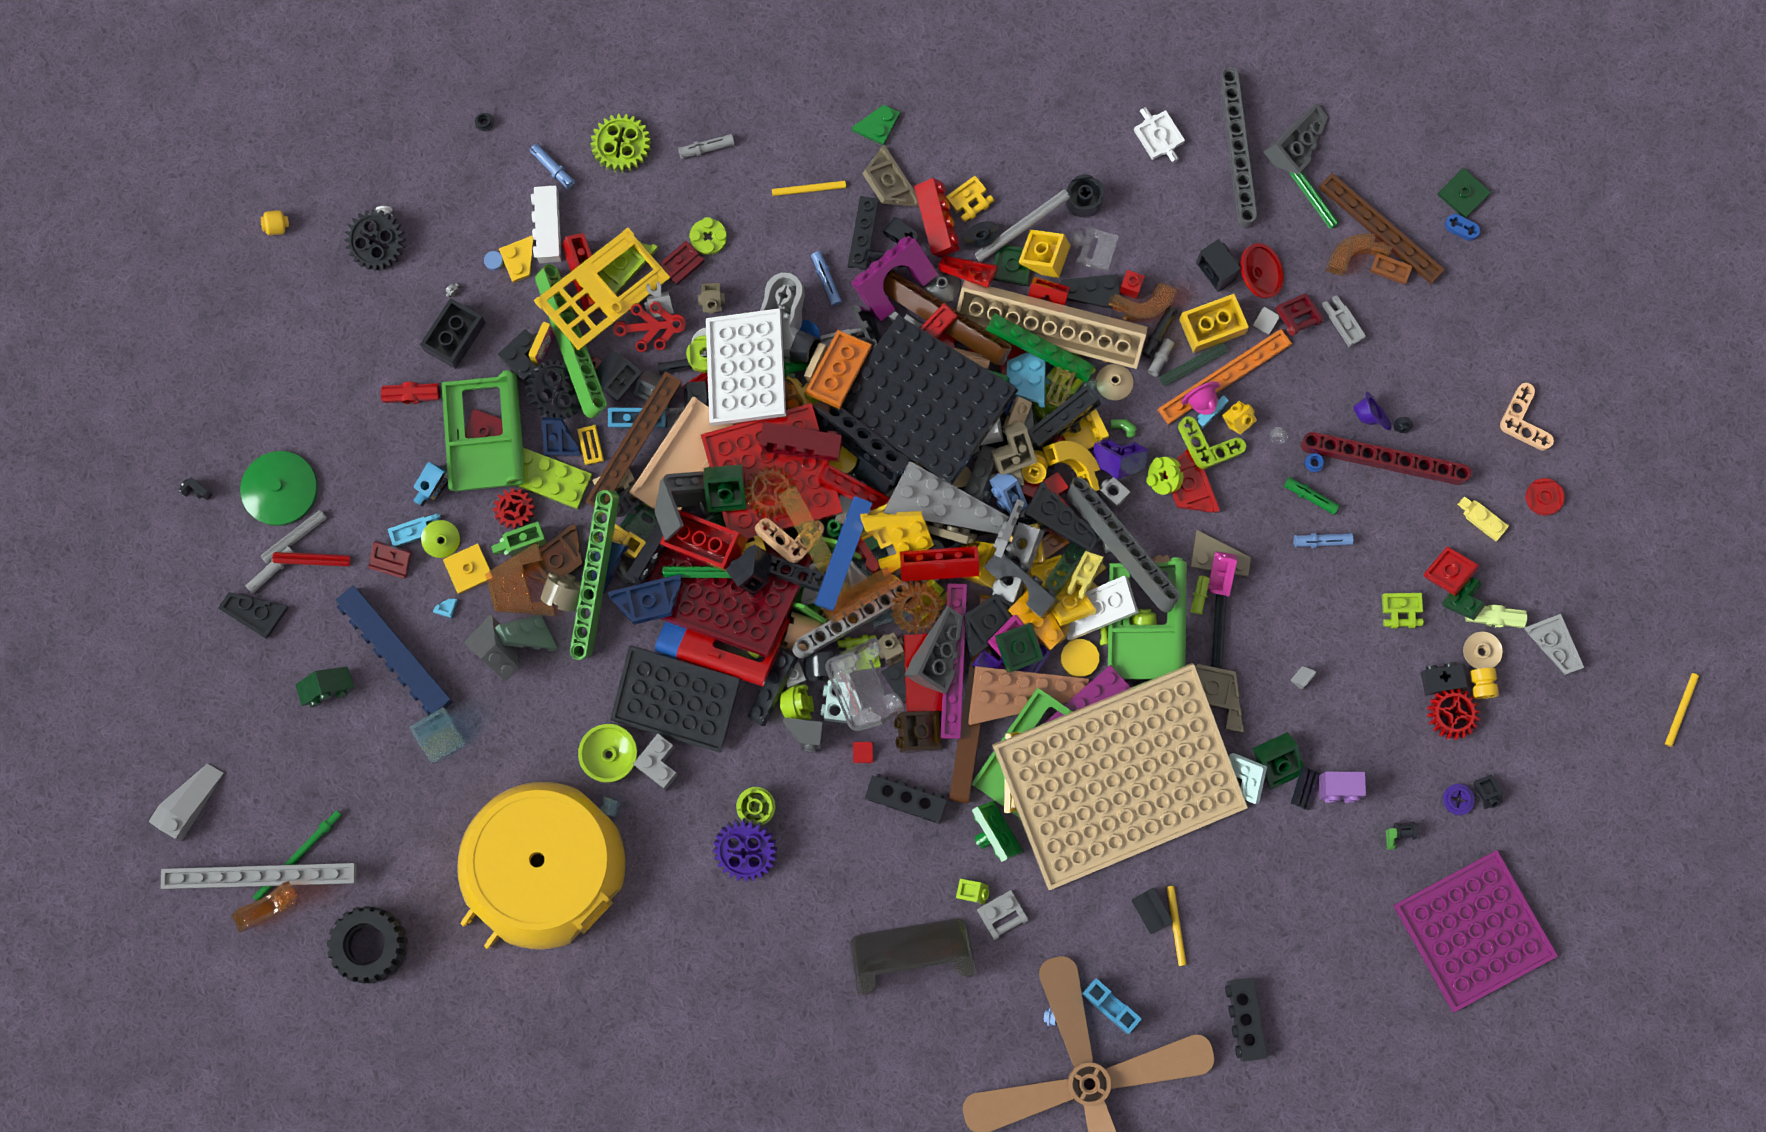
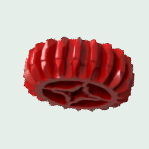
M1453 689L1448 690V692L1442 691L1441 694L1436 693L1434 695L1435 699H1430L1429 702L1432 705L1428 706L1427 710L1432 713H1428L1426 717L1433 718L1428 723L1429 725H1436L1433 728L1434 732L1438 729L1441 730L1439 732L1440 737L1446 733L1447 740L1452 736L1454 740H1458L1459 736L1464 739L1466 738V733L1470 735L1473 733L1472 729L1477 728L1474 722H1479L1480 718L1475 715L1480 714V710L1474 709L1478 706V703L1472 704L1473 696L1466 697L1468 691L1462 694L1461 689H1456L1455 693ZM1453 699L1450 707H1440L1444 700ZM1460 703L1466 707L1467 712L1461 709ZM1452 710H1454V713L1457 714V716L1454 718L1453 714L1450 713ZM1439 714L1446 718V725L1440 719ZM1457 720H1467L1463 728L1454 729Z

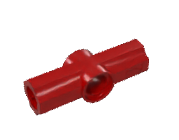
M404 382L402 385H386L381 388V399L383 403L402 402L404 404H410V402L418 404L419 401H439L440 385L438 383L419 384L417 382Z

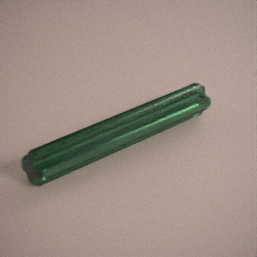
M1220 343L1161 375V383L1167 386L1227 352L1226 345Z

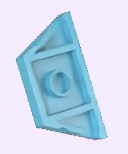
M1029 352L1007 361L1008 383L1018 389L1015 398L1019 396L1028 401L1038 403L1040 407H1045L1046 361Z

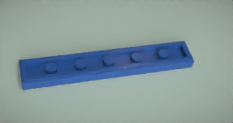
M856 496L853 497L814 603L815 605L830 611L834 610L864 527L860 514L869 513L872 505L871 502Z

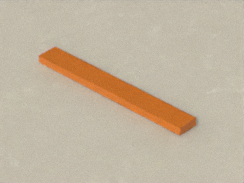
M1282 329L1278 330L1159 407L1158 412L1168 425L1193 409L1189 403L1184 406L1182 404V399L1191 390L1205 383L1216 381L1220 383V387L1215 389L1217 394L1291 346L1292 342Z

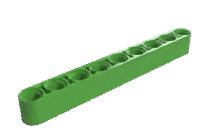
M546 264L535 276V281L541 295L561 280L558 269L552 264ZM557 293L547 302L556 311L567 301L560 293ZM571 306L559 315L567 325L576 319ZM550 319L582 410L587 417L595 418L606 407L607 403L587 347L585 345L578 350ZM577 324L572 328V330L579 338H582L580 328Z
M602 490L596 496L570 647V654L576 660L589 658L594 649L619 504V495L614 490ZM607 494L610 496L609 503H606L605 496ZM603 513L607 515V521L605 523L602 521ZM600 532L604 535L602 542L598 538ZM597 551H598V552L600 553V555H601V558H600L599 561H598V560L596 559V557H595V554H596ZM593 570L597 572L596 580L592 577ZM590 589L594 592L593 598L589 596ZM587 608L591 612L590 617L586 616L585 611ZM583 627L587 629V636H584L582 633ZM580 646H582L584 649L583 655H581L579 652Z

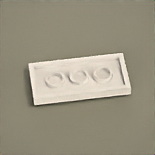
M1122 576L1086 592V595L1096 609V613L1069 623L1067 639L1070 641L1139 613L1127 576Z

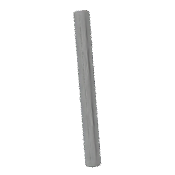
M1065 189L999 235L992 244L978 250L975 253V257L979 262L988 258L1069 200L1070 195Z

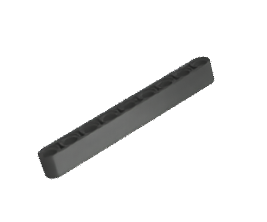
M1226 68L1220 78V90L1237 221L1241 227L1250 228L1256 219L1257 212L1239 76L1234 68ZM1225 77H1230L1233 81H1227ZM1232 94L1235 98H1229L1227 95ZM1234 111L1237 115H1231L1229 112ZM1233 128H1236V129H1238L1240 132H1239V133H1235V132L1232 131V129H1233ZM1234 146H1240L1242 150H1236ZM1236 163H1242L1244 167L1240 168ZM1243 180L1246 182V185H1241L1238 181ZM1240 198H1247L1249 202H1242ZM1243 215L1250 216L1251 220L1244 219Z
M1075 477L1066 493L1069 501L1155 605L1163 612H1171L1180 597L1179 591L1089 483L1083 478Z

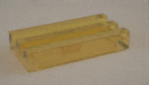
M1058 367L1045 402L1061 406L1066 401L1076 373L1068 372L1069 370L1065 369L1064 371L1061 370V367ZM1060 374L1063 376L1053 400L1051 395ZM1066 377L1070 378L1068 385L1066 387L1062 401L1059 402L1057 400L1061 393Z

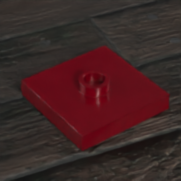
M473 409L465 428L466 438L502 435L503 426L501 418Z

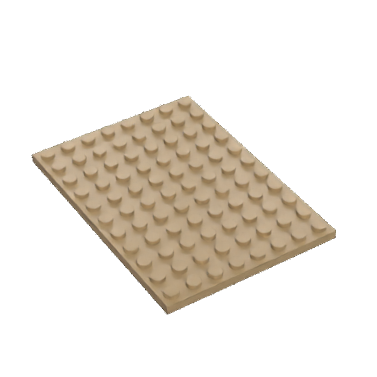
M1193 663L992 745L1048 890H1052L1247 809L1239 783Z

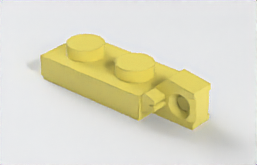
M1463 497L1457 504L1465 510L1463 514L1466 516V519L1494 541H1497L1509 527L1475 500L1471 502L1466 497Z

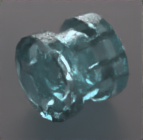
M603 797V805L599 809L605 815L617 818V809L621 806V802Z

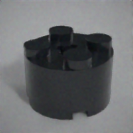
M1088 174L1076 176L1070 182L1067 188L1070 199L1066 201L1068 210L1078 217L1085 218L1095 215L1100 210L1103 202L1104 187L1102 183Z
M833 651L813 653L810 658L809 656L804 658L806 678H809V681H822V677L828 676L830 680L842 679L841 675L844 674L842 651H838V655H835Z

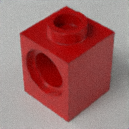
M1127 270L1120 288V294L1137 299L1145 276Z

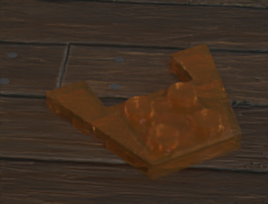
M534 543L485 574L495 611L548 615L551 617L556 615L553 603L552 606H549L542 600L532 602L523 564L542 560L538 543Z

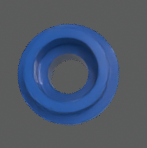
M1312 453L1307 456L1305 466L1311 472H1319L1324 467V459L1321 455ZM1316 460L1318 465L1313 466L1311 461Z

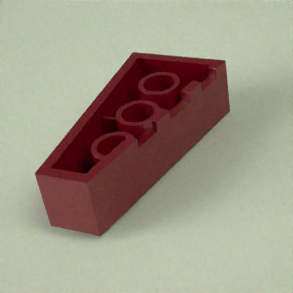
M763 422L760 446L763 453L840 462L843 439L842 435L834 431L825 433L817 429H802Z

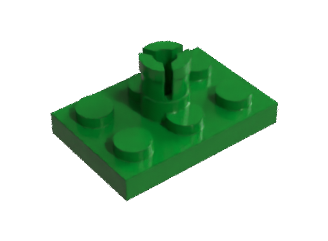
M994 800L972 810L975 821L983 829L982 833L975 836V842L978 846L980 845L981 849H985L992 844L994 853L1001 862L1023 852Z

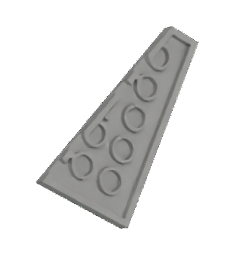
M912 462L908 463L883 512L890 515L896 514V512L921 511L925 521L994 534H999L1004 520L1007 521L1009 518Z

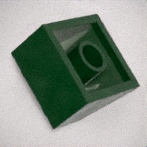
M743 464L704 468L703 482L708 513L747 509Z
M1288 732L1253 748L1257 763L1267 766L1265 780L1270 789L1299 777L1301 766L1304 765L1298 744Z

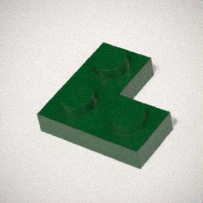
M1471 577L1456 596L1451 593L1448 594L1442 602L1443 606L1471 620H1475L1485 607L1483 601L1473 597L1482 585L1481 582Z

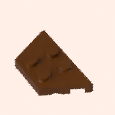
M573 523L516 566V571L545 584L549 572H555L564 577L565 574L571 575L583 566L575 524Z

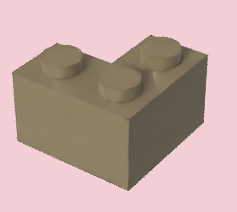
M1019 421L1003 427L1008 445L991 450L995 466L1000 475L1037 463L1027 428L1023 422Z

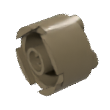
M549 572L540 599L549 606H552L553 603L558 605L557 609L574 612L578 606L581 582L575 581L576 577L570 574H565L563 577L555 572Z

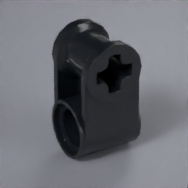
M894 217L883 230V234L897 244L902 238L907 236L915 239L918 243L917 232L897 217Z

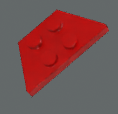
M1187 449L1176 459L1181 465L1179 467L1180 472H1183L1184 476L1180 489L1172 493L1176 507L1218 513L1220 509L1205 470L1197 467ZM1165 471V472H1164L1165 478L1168 479V476L1166 475V471Z

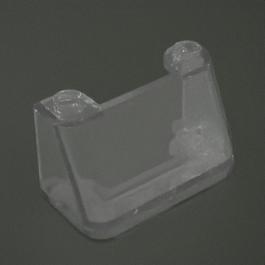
M877 637L830 658L825 665L847 724L854 731L882 725L905 709L897 694L890 693L885 695L873 665L872 659L878 657L881 652Z

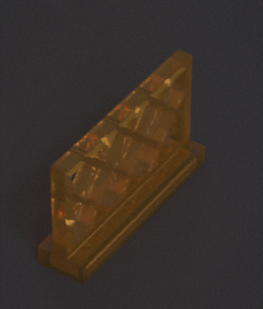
M885 567L840 593L833 611L823 607L820 608L826 619L835 623L902 583L899 578L892 575L888 568Z

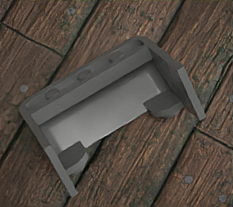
M704 471L666 474L660 480L655 515L665 541L669 540L684 526L677 508L701 506L702 512L707 517L717 513H708L703 482Z

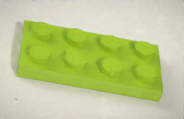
M523 448L525 483L516 486L578 510L592 474Z

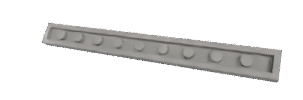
M355 863L161 869V889L356 884Z

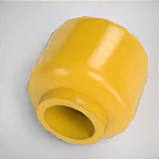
M281 210L266 211L260 217L262 231H265L269 236L284 234L285 227H289L288 216H284Z

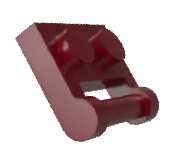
M1307 293L1281 303L1275 308L1286 324L1288 333L1291 336L1298 334L1299 331L1307 327L1319 325L1323 322L1322 315ZM1310 314L1311 318L1298 324L1295 323V319Z

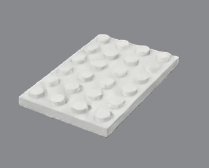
M780 308L706 318L709 423L711 426L786 416L782 313Z

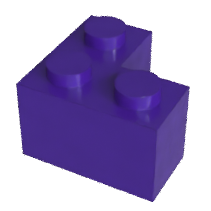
M1109 438L1095 442L1093 457L1097 461L1099 468L1111 474L1112 477L1121 479L1145 470L1148 449L1134 442L1120 446Z

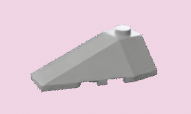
M206 764L159 804L149 822L169 836L182 841L224 773Z

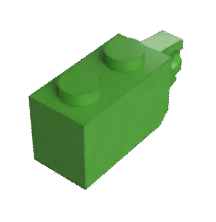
M535 522L503 534V538L499 539L500 543L491 546L495 556L504 553L505 556L510 555L512 557L546 545L547 541L542 526L539 522Z

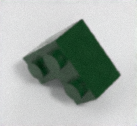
M348 666L314 671L295 684L301 705H310V707L319 706L322 704V701L330 699L332 696H336V698L345 697L349 691L354 689Z

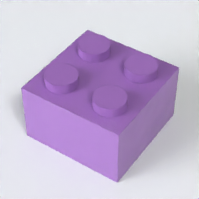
M1324 772L1319 776V800H1325V803H1337L1340 800H1344V803H1356V801H1360L1361 798L1366 796L1365 772Z

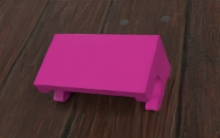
M1215 551L1208 589H1210L1211 593L1229 597L1237 563L1236 555Z

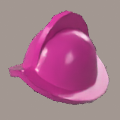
M1212 381L1191 390L1182 399L1183 406L1189 403L1198 413L1203 415L1211 414L1217 406L1215 389L1220 387V383Z

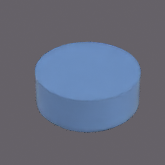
M491 251L485 255L484 264L489 270L496 271L503 266V258L500 253Z

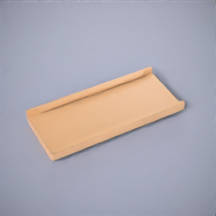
M692 397L630 493L655 510L660 480L666 474L699 472L709 467L701 434L734 424L711 426L709 423V407L696 397Z

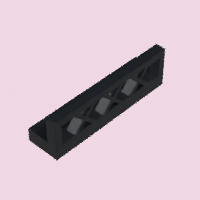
M1087 384L1028 430L1029 436L1036 443L1038 449L1042 451L1043 447L1053 443L1101 405L1100 399Z
M657 523L625 575L624 579L626 582L633 585L646 583L665 552L666 547L660 544L663 533L659 523Z

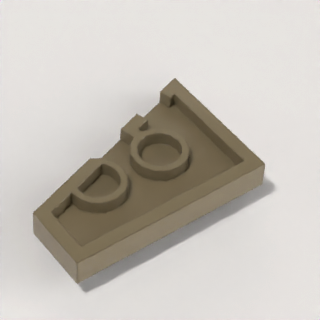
M1196 530L1191 568L1211 571L1215 551L1236 555L1237 563L1234 575L1248 577L1251 557Z

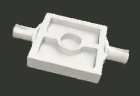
M1144 107V109L1140 110V113L1145 120L1140 125L1134 127V132L1152 160L1167 154L1172 163L1176 162L1179 158L1175 154L1174 149L1184 144L1183 136L1166 110L1158 115L1151 116L1147 107Z

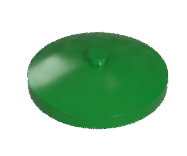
M287 451L266 453L254 460L246 469L240 487L241 499L246 510L258 521L271 526L289 525L303 518L312 508L318 491L317 478L312 467L302 457Z

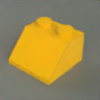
M1030 230L1019 263L1043 276L1059 278L1071 245L1064 234Z

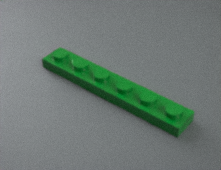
M995 313L986 330L1086 383L1089 380L1094 369V365Z

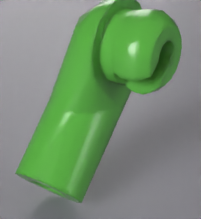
M1127 419L1110 420L1111 429H1123L1126 431L1127 437H1135L1137 428Z

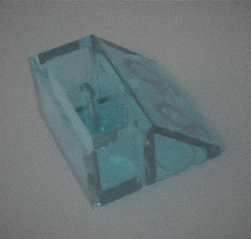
M444 707L409 727L431 763L466 744L451 715Z

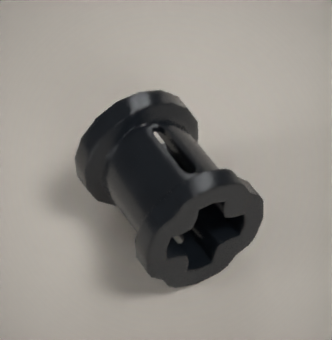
M1415 822L1410 824L1394 823L1393 828L1397 829V838L1395 840H1400V838H1417Z

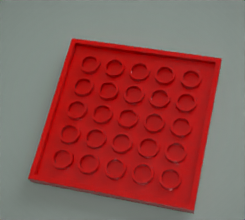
M812 403L788 409L784 417L746 421L701 434L709 467L743 464L747 509L722 511L726 528L739 532L747 537L748 540H751L757 535L755 531L757 523L764 518L771 520L782 530H786L843 513L838 493L818 482L824 464H829L827 460L763 453L760 446L763 422L819 430Z

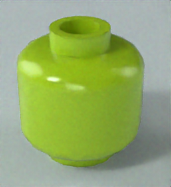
M1138 609L1139 613L1131 617L1132 625H1157L1156 614L1151 612V609Z

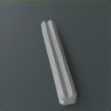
M321 510L317 511L261 554L263 561L267 564L270 563L273 552H282L287 546L291 547L326 520V515Z

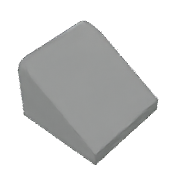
M1263 307L1253 326L1269 335L1280 316Z
M1301 667L1293 676L1291 682L1298 688L1303 689L1316 672L1312 669Z

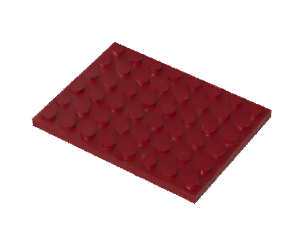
M755 539L748 540L747 543L753 542ZM764 541L765 548L768 553L775 557L786 560L782 555H780L775 549H773L769 544H767ZM666 548L646 582L665 578L662 574L664 566L710 565ZM794 550L792 554L796 556L798 550ZM806 553L795 564L809 568V565L814 561V556ZM784 567L781 569V573L783 575H787L791 572L790 567ZM807 573L800 574L798 579L804 581ZM769 575L768 583L753 596L739 588L732 578H682L672 616L660 618V620L768 658L801 586Z

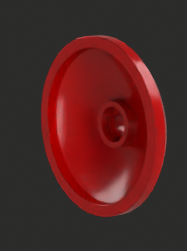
M1255 243L1248 246L1242 254L1240 265L1242 278L1246 286L1260 298L1267 299L1276 296L1280 292L1284 280L1280 259L1269 246L1263 243Z

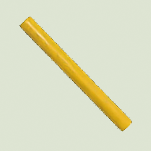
M845 181L775 188L772 189V195L780 196L846 188Z
M1692 673L1665 745L1672 747L1699 678L1697 674Z
M1168 886L1166 889L1171 919L1173 921L1172 927L1178 965L1183 966L1187 964L1174 886Z

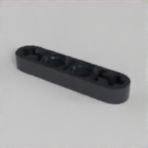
M771 555L772 566H770V576L819 592L821 586L818 585V582L823 580L824 573ZM784 567H790L791 572L787 575H783L781 573V569ZM807 573L809 578L806 581H801L798 579L799 575Z

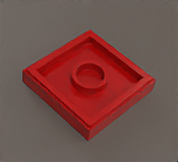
M1447 546L1423 575L1429 581L1456 596L1479 569V565Z

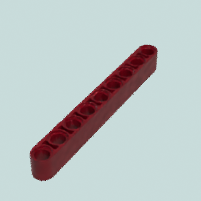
M1309 432L1301 441V448L1307 453H1317L1329 458L1454 485H1462L1471 477V469L1464 464L1321 433ZM1306 440H1313L1315 446L1308 445ZM1330 443L1333 446V450H1328L1325 444ZM1344 448H1350L1352 450V454H1347L1344 451ZM1363 451L1369 452L1371 458L1364 457ZM1381 456H1387L1390 462H1384ZM1400 460H1406L1408 462V466H1403ZM1420 463L1425 464L1426 467H1427V470H1422V469L1419 467V464H1420ZM1439 467L1446 471L1445 475L1439 473ZM1457 471L1464 474V479L1457 476Z

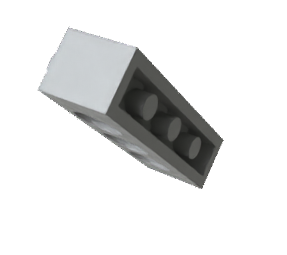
M1019 522L1012 531L1013 539L1006 549L1015 558L1018 557L1020 562L1029 568L1028 573H1030L1045 531ZM1023 539L1027 541V546L1024 549L1020 547V542ZM1013 577L1014 582L1012 585H1008L1007 579L1003 581L996 579L992 590H994L992 595L997 594L1005 600L1015 603L1021 597L1025 583L1018 577Z

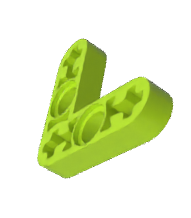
M1187 416L1178 424L1182 438L1195 464L1200 469H1207L1235 458L1246 449L1244 440L1238 437L1209 448L1197 421L1193 417ZM1185 424H1187V425L1190 424V425H1191V428L1185 427L1184 425H1185ZM1192 439H1198L1200 447H1195L1192 444ZM1234 445H1235V446H1237V445L1240 446L1239 449L1235 448V449H1233V450H1231V451L1229 450V449H1230L1232 446H1234ZM1217 449H1221L1224 451V458H1220L1217 456ZM1202 457H1203V458H1207L1208 461H1207V462H1205V461L1202 462L1201 458H1202Z

